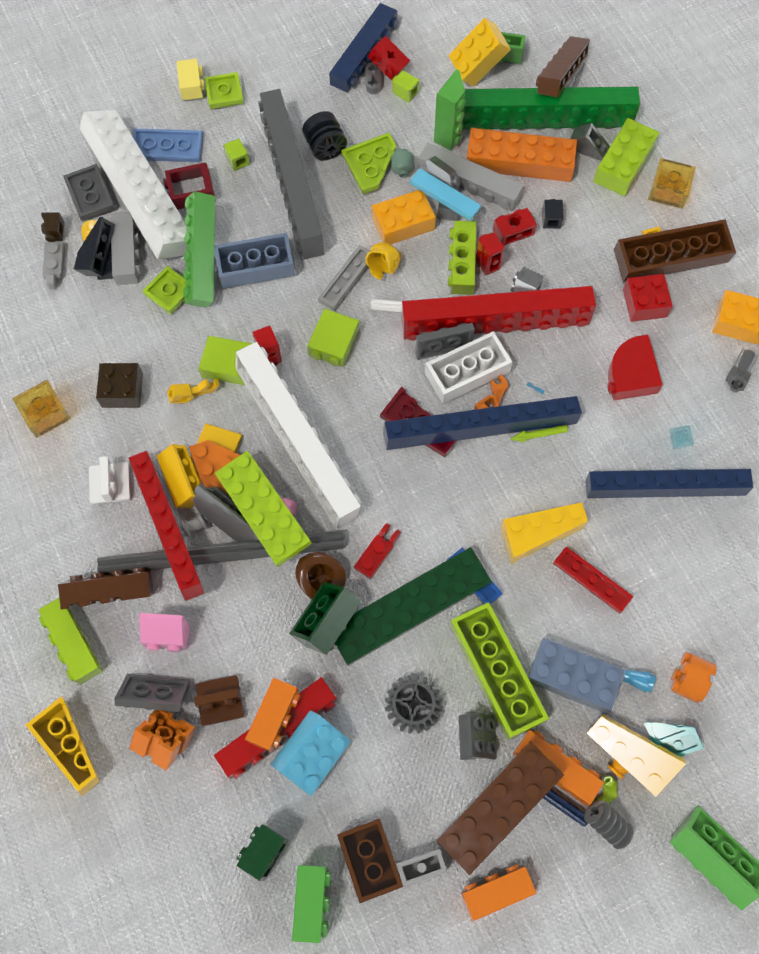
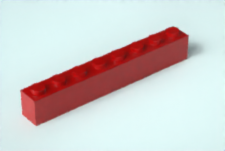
M146 450L128 457L184 600L188 601L204 594V589L148 451Z

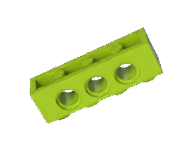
M454 221V228H450L449 239H453V244H449V255H452V259H449L448 271H452V275H448V287H451V294L473 295L475 286L476 221Z

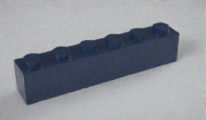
M379 3L329 72L331 86L347 93L351 87L355 86L359 76L363 75L367 64L372 62L368 55L373 47L385 36L389 38L393 28L397 27L399 22L398 10Z

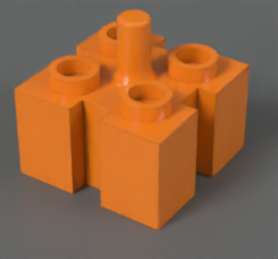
M154 710L149 715L148 722L144 720L135 729L129 749L142 757L151 756L152 763L167 770L175 762L177 755H181L189 746L195 726L183 719L176 721L172 718L173 714L171 712Z

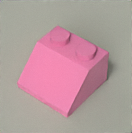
M139 614L141 643L147 647V650L159 651V648H168L167 651L180 652V649L187 650L190 625L182 615Z

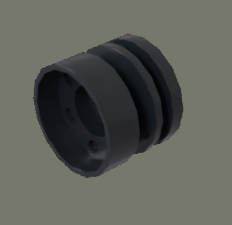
M329 111L318 112L309 117L303 124L302 133L317 160L333 159L341 154V150L346 148L347 138L333 113Z

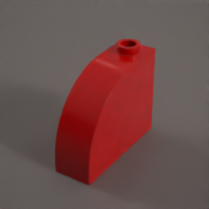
M648 334L630 338L616 350L608 369L609 383L607 387L609 394H612L613 401L658 394L663 384Z

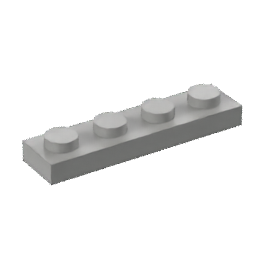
M359 244L318 297L319 303L333 311L367 268L365 257L370 250Z

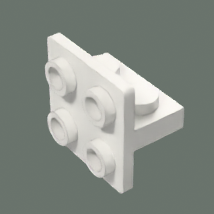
M107 456L100 457V465L89 467V497L91 504L130 500L128 462L112 463Z

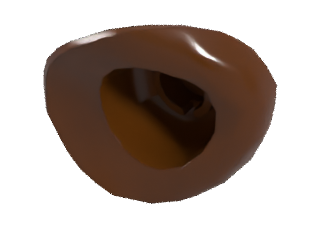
M309 553L300 558L295 571L297 583L310 599L314 597L323 582L344 587L346 583V571L342 564L325 553Z

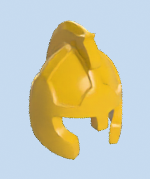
M382 242L373 245L365 257V263L369 267L370 273L379 280L383 278V273H390L392 275L401 261V254L390 244Z

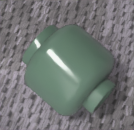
M398 149L392 154L391 167L393 173L399 175V177H407L415 169L413 154L408 149Z

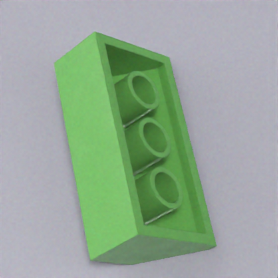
M457 69L436 94L434 142L450 151L455 146H458L462 140V119L465 114L463 109L466 100H464L465 89L460 71Z
M699 805L695 807L675 831L670 843L691 862L695 869L707 877L710 883L717 887L732 904L742 911L759 898V861Z

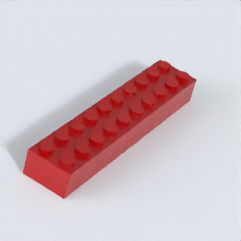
M593 286L402 301L404 340H416V336L423 332H435L441 328H452L462 323H473L474 334H489L493 331L509 333L516 330H546L553 327L566 328L568 326L583 327L590 324L596 308Z

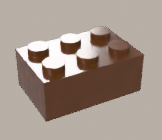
M380 818L337 834L359 904L403 887Z

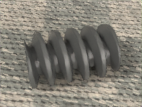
M596 801L587 808L584 814L585 822L596 829V832L602 835L609 844L613 845L615 849H622L630 844L634 835L632 825L621 817L606 801Z

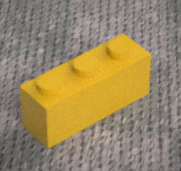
M171 444L156 457L175 507L190 509L195 505L193 498L196 497L194 490L201 483L187 447L185 445Z

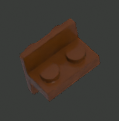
M236 675L195 685L197 697H194L195 706L199 709L202 726L244 718L239 681Z

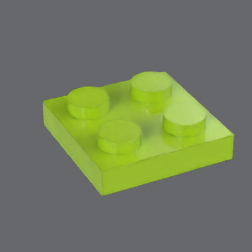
M238 72L204 77L210 109L244 103Z
M166 266L142 292L147 298L171 315L185 301L183 296L185 279L169 266Z

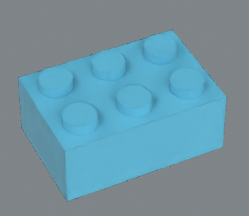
M310 710L270 765L308 795L312 796L351 741L322 716Z

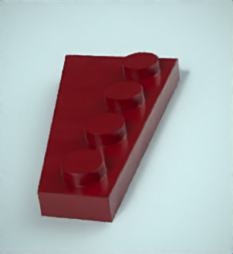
M402 386L380 413V418L386 422L431 416L418 405V402L413 397L411 398ZM456 441L425 446L446 457Z

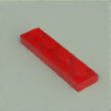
M565 547L553 562L555 566L619 614L622 613L634 597L568 547Z

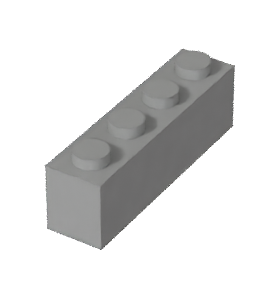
M129 211L111 213V222L115 224L111 239L113 279L116 285L139 283V276H141V267L138 265L141 255L140 250L137 249V245L140 244V237L137 233L139 228Z

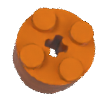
M685 652L681 658L679 670L675 669L671 676L673 683L670 690L699 704V701L702 702L711 688L713 682H710V675L715 676L717 666L699 656Z

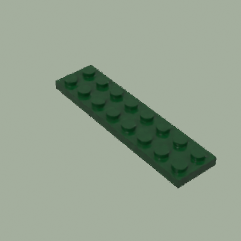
M469 547L357 611L351 617L345 631L340 634L335 644L347 666L468 598L475 592L492 584V580L473 549Z

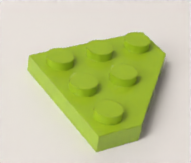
M389 132L341 150V155L362 195L379 189L388 170L391 156L396 151V143Z

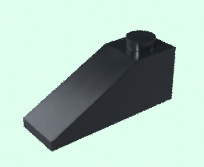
M99 217L77 252L73 270L85 276L103 277L115 226L114 223Z

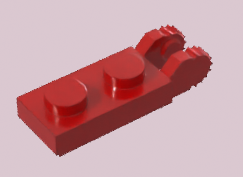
M388 523L374 537L354 565L356 571L370 580L389 555L394 543L401 534L399 530H396L389 542L384 540L383 538L391 526Z

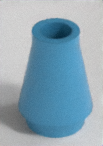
M626 669L623 682L629 683L645 693L646 691L652 693L656 676L651 675L652 672Z

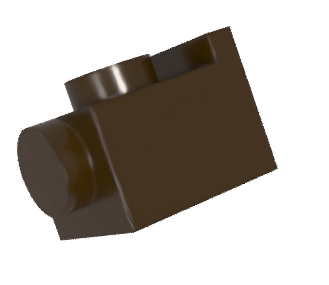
M41 212V217L44 220V223L41 224L42 234H45V240L48 242L63 241L65 222L60 212Z

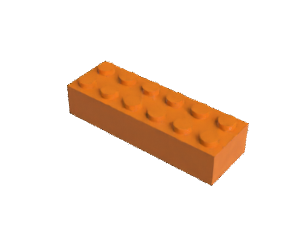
M471 128L467 160L503 175L571 182L575 166L577 139Z

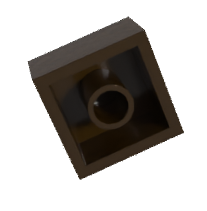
M99 363L96 399L102 408H140L143 372L139 364Z

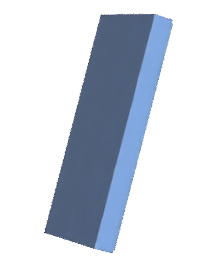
M137 128L133 130L132 137L147 161L200 162L203 131Z

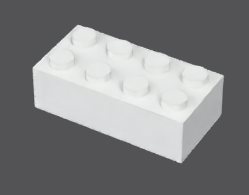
M493 331L425 363V375L442 404L497 379L501 374L510 373L512 360Z

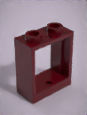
M207 162L165 171L164 186L165 189L169 190L167 194L177 210L185 208V200L193 192L175 195L173 183L203 177L205 189L196 192L215 196Z

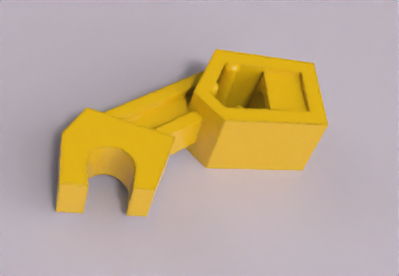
M204 379L192 388L189 383L171 384L167 390L170 404L188 403L194 397L216 391L220 385L218 379H213L211 383L208 382V379Z

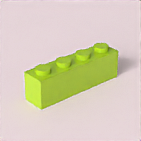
M57 598L38 609L41 615L39 621L44 628H48L50 632L48 638L53 646H57L59 650L57 656L63 664L66 663L68 667L66 673L72 682L75 681L81 685L103 672L70 607L69 609L61 610L60 599Z

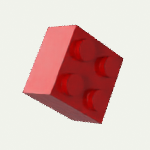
M664 274L627 278L623 287V293L630 322L668 317L673 306Z

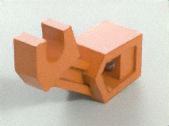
M502 374L498 376L500 384H496L493 380L490 381L493 396L488 395L475 404L474 410L488 408L489 404H493L492 407L500 405L504 392L508 389V381Z

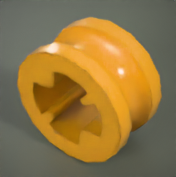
M613 759V764L607 765L621 780L624 779V774L629 773L615 759Z

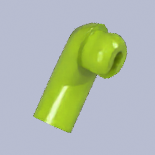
M606 776L603 778V794L594 802L602 800L610 804L617 797L616 780L612 776Z

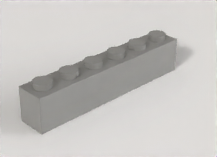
M429 142L418 157V169L421 168L428 173L426 160L432 156H437L456 170V174L460 179L459 188L468 191L470 194L482 197L488 202L500 205L504 209L513 211L522 196L524 184Z

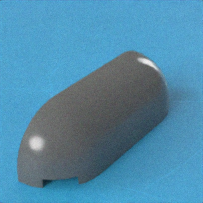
M204 484L197 485L194 490L196 497L193 498L196 509L205 518L236 542L258 540L230 496L215 486L212 489L204 487Z

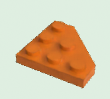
M209 440L189 446L201 484L212 489L215 486L229 496L215 475V472L240 455Z

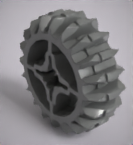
M407 675L406 683L403 678H399L400 686L393 683L392 687L395 691H387V694L392 698H385V702L391 704L385 707V711H392L388 715V719L396 718L393 726L395 727L401 723L400 731L402 732L405 726L409 727L408 734H412V728L415 727L417 734H420V726H423L424 730L428 731L427 723L432 726L436 724L432 717L440 718V714L435 712V710L441 711L443 708L441 705H436V703L442 702V697H435L439 694V689L431 690L434 687L433 682L428 686L425 685L427 683L426 677L423 678L422 682H419V675L415 676V681H411V676ZM412 688V693L409 697L397 698L402 691ZM419 689L429 696L431 703L420 699ZM414 694H416L415 700H417L420 706L417 705L412 715L411 705L408 706V703L412 702ZM396 705L408 710V720L398 713ZM431 710L424 719L415 721L417 712Z

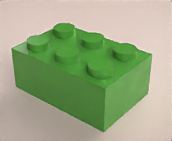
M301 865L297 867L292 932L293 942L321 943L323 937L326 938L328 935V921H324L325 912H328L330 908V896H326V889L331 887L332 872H328V867Z

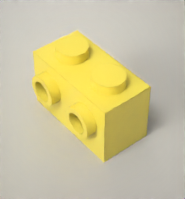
M197 59L177 61L179 89L182 100L203 98L202 90H205L204 80L201 79L204 76L202 66L198 65Z

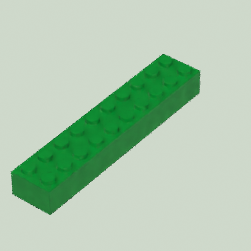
M638 86L565 87L558 97L537 94L538 88L465 89L464 100H466L463 109L465 114L462 119V130H471V128L486 130L574 129L592 123L595 128L622 127L627 118L635 121L640 106Z

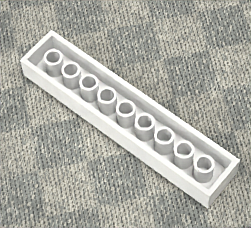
M117 111L83 112L79 129L156 258L164 259L184 256L186 251V243L184 242L186 226L184 220Z
M255 342L236 352L235 369L336 530L356 519L361 507L360 499L349 489L350 484L345 477L342 478L339 473L338 464L330 459L326 445L321 444L318 440L317 431L308 424L305 412L299 410L295 396L290 395L287 391L288 386L286 382L277 375V368L267 359L268 355L263 347L260 348L258 343Z

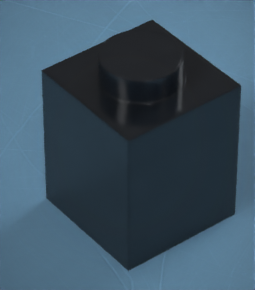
M544 200L542 208L543 228L561 229L563 222V200Z

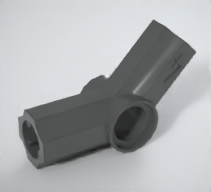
M749 349L740 352L735 365L732 366L725 380L730 386V391L735 393L744 391L751 376V369L757 359L755 352Z

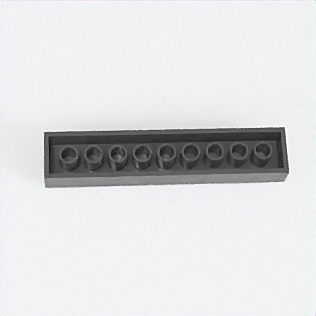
M275 89L260 93L261 101H258L259 110L262 112L260 113V118L265 126L264 132L268 139L269 151L273 154L271 157L276 168L277 179L280 182L281 194L284 196L283 200L288 211L289 223L292 225L293 237L296 239L298 254L302 253L303 260L324 255L322 231L281 90Z

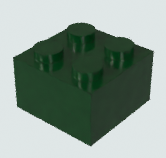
M262 824L260 827L256 826L249 837L252 841L248 847L241 849L236 858L239 860L236 866L258 881H265L289 841L273 829Z

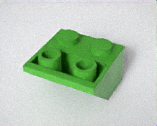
M501 32L511 50L500 61L521 64L526 35Z

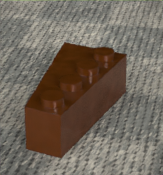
M144 567L133 568L132 572L124 573V570L111 571V575H103V572L91 573V577L83 578L82 574L69 576V580L58 584L61 610L69 609L74 604H79L80 607L95 604L96 601L104 604L117 601V599L124 601L150 597L154 594L151 570H145Z

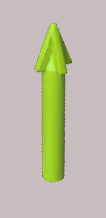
M567 425L530 432L523 430L511 437L510 440L526 443L525 440L567 433L568 428Z

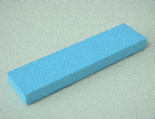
M421 168L410 180V185L470 221L481 208L480 204Z

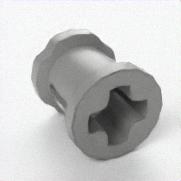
M199 512L196 513L195 517L187 521H181L189 537L192 536V533L202 528H207Z

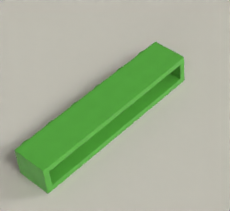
M194 191L185 200V208H187L184 222L186 226L184 242L186 243V251L184 253L186 269L183 274L185 279L183 296L185 297V304L206 308L213 303L215 196Z

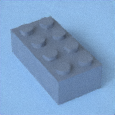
M287 233L214 245L222 289L295 276Z
M543 638L538 646L528 679L535 686L607 714L612 711L625 670Z

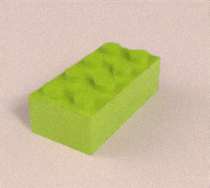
M627 118L599 164L593 182L625 197L652 152L660 132Z

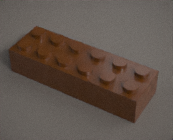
M726 219L619 239L613 249L623 283L626 282L627 278L665 275L728 263L736 254Z
M530 741L441 834L437 842L471 875L564 776V773Z

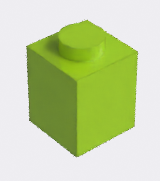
M404 70L392 80V93L408 103L419 92V79Z
M239 138L223 145L225 156L234 171L250 165L248 153Z

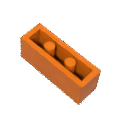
M273 677L245 738L247 742L270 752L273 751V748H278L282 736H280L283 727L286 728L291 719L289 712L292 706L296 707L300 699L298 688Z
M516 864L506 868L507 873L502 876L495 873L485 877L486 882L481 885L474 882L465 886V891L461 895L471 920H478L537 894L526 866L519 867Z

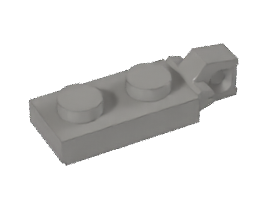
M45 242L43 278L46 280V285H48L49 289H57V279L63 277L65 244L63 242Z

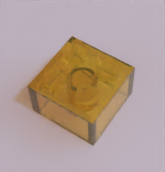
M660 158L648 200L683 209L689 196L696 167Z
M48 379L12 398L28 428L36 438L71 419Z

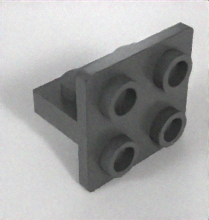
M472 711L467 712L466 715H459L460 760H495L497 758L494 715Z

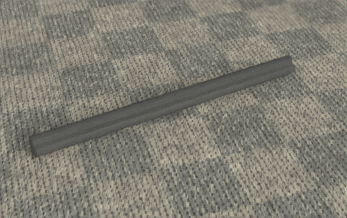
M342 531L306 534L312 544L298 554L344 549ZM259 540L187 548L193 565L270 557ZM165 550L97 558L98 572H103V575H111V571L124 570V573L132 572L133 568L144 567L145 570L171 568Z

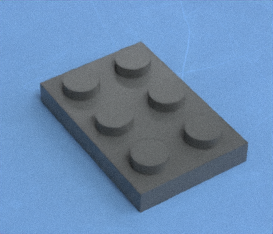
M97 164L63 175L81 221L115 209Z
M462 323L456 327L441 328L435 332H423L417 335L415 351L417 360L446 354L472 342L475 331L473 323Z
M127 673L114 698L115 706L180 712L190 688V680Z

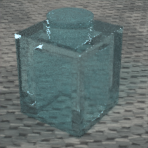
M690 425L669 429L673 450L694 445Z

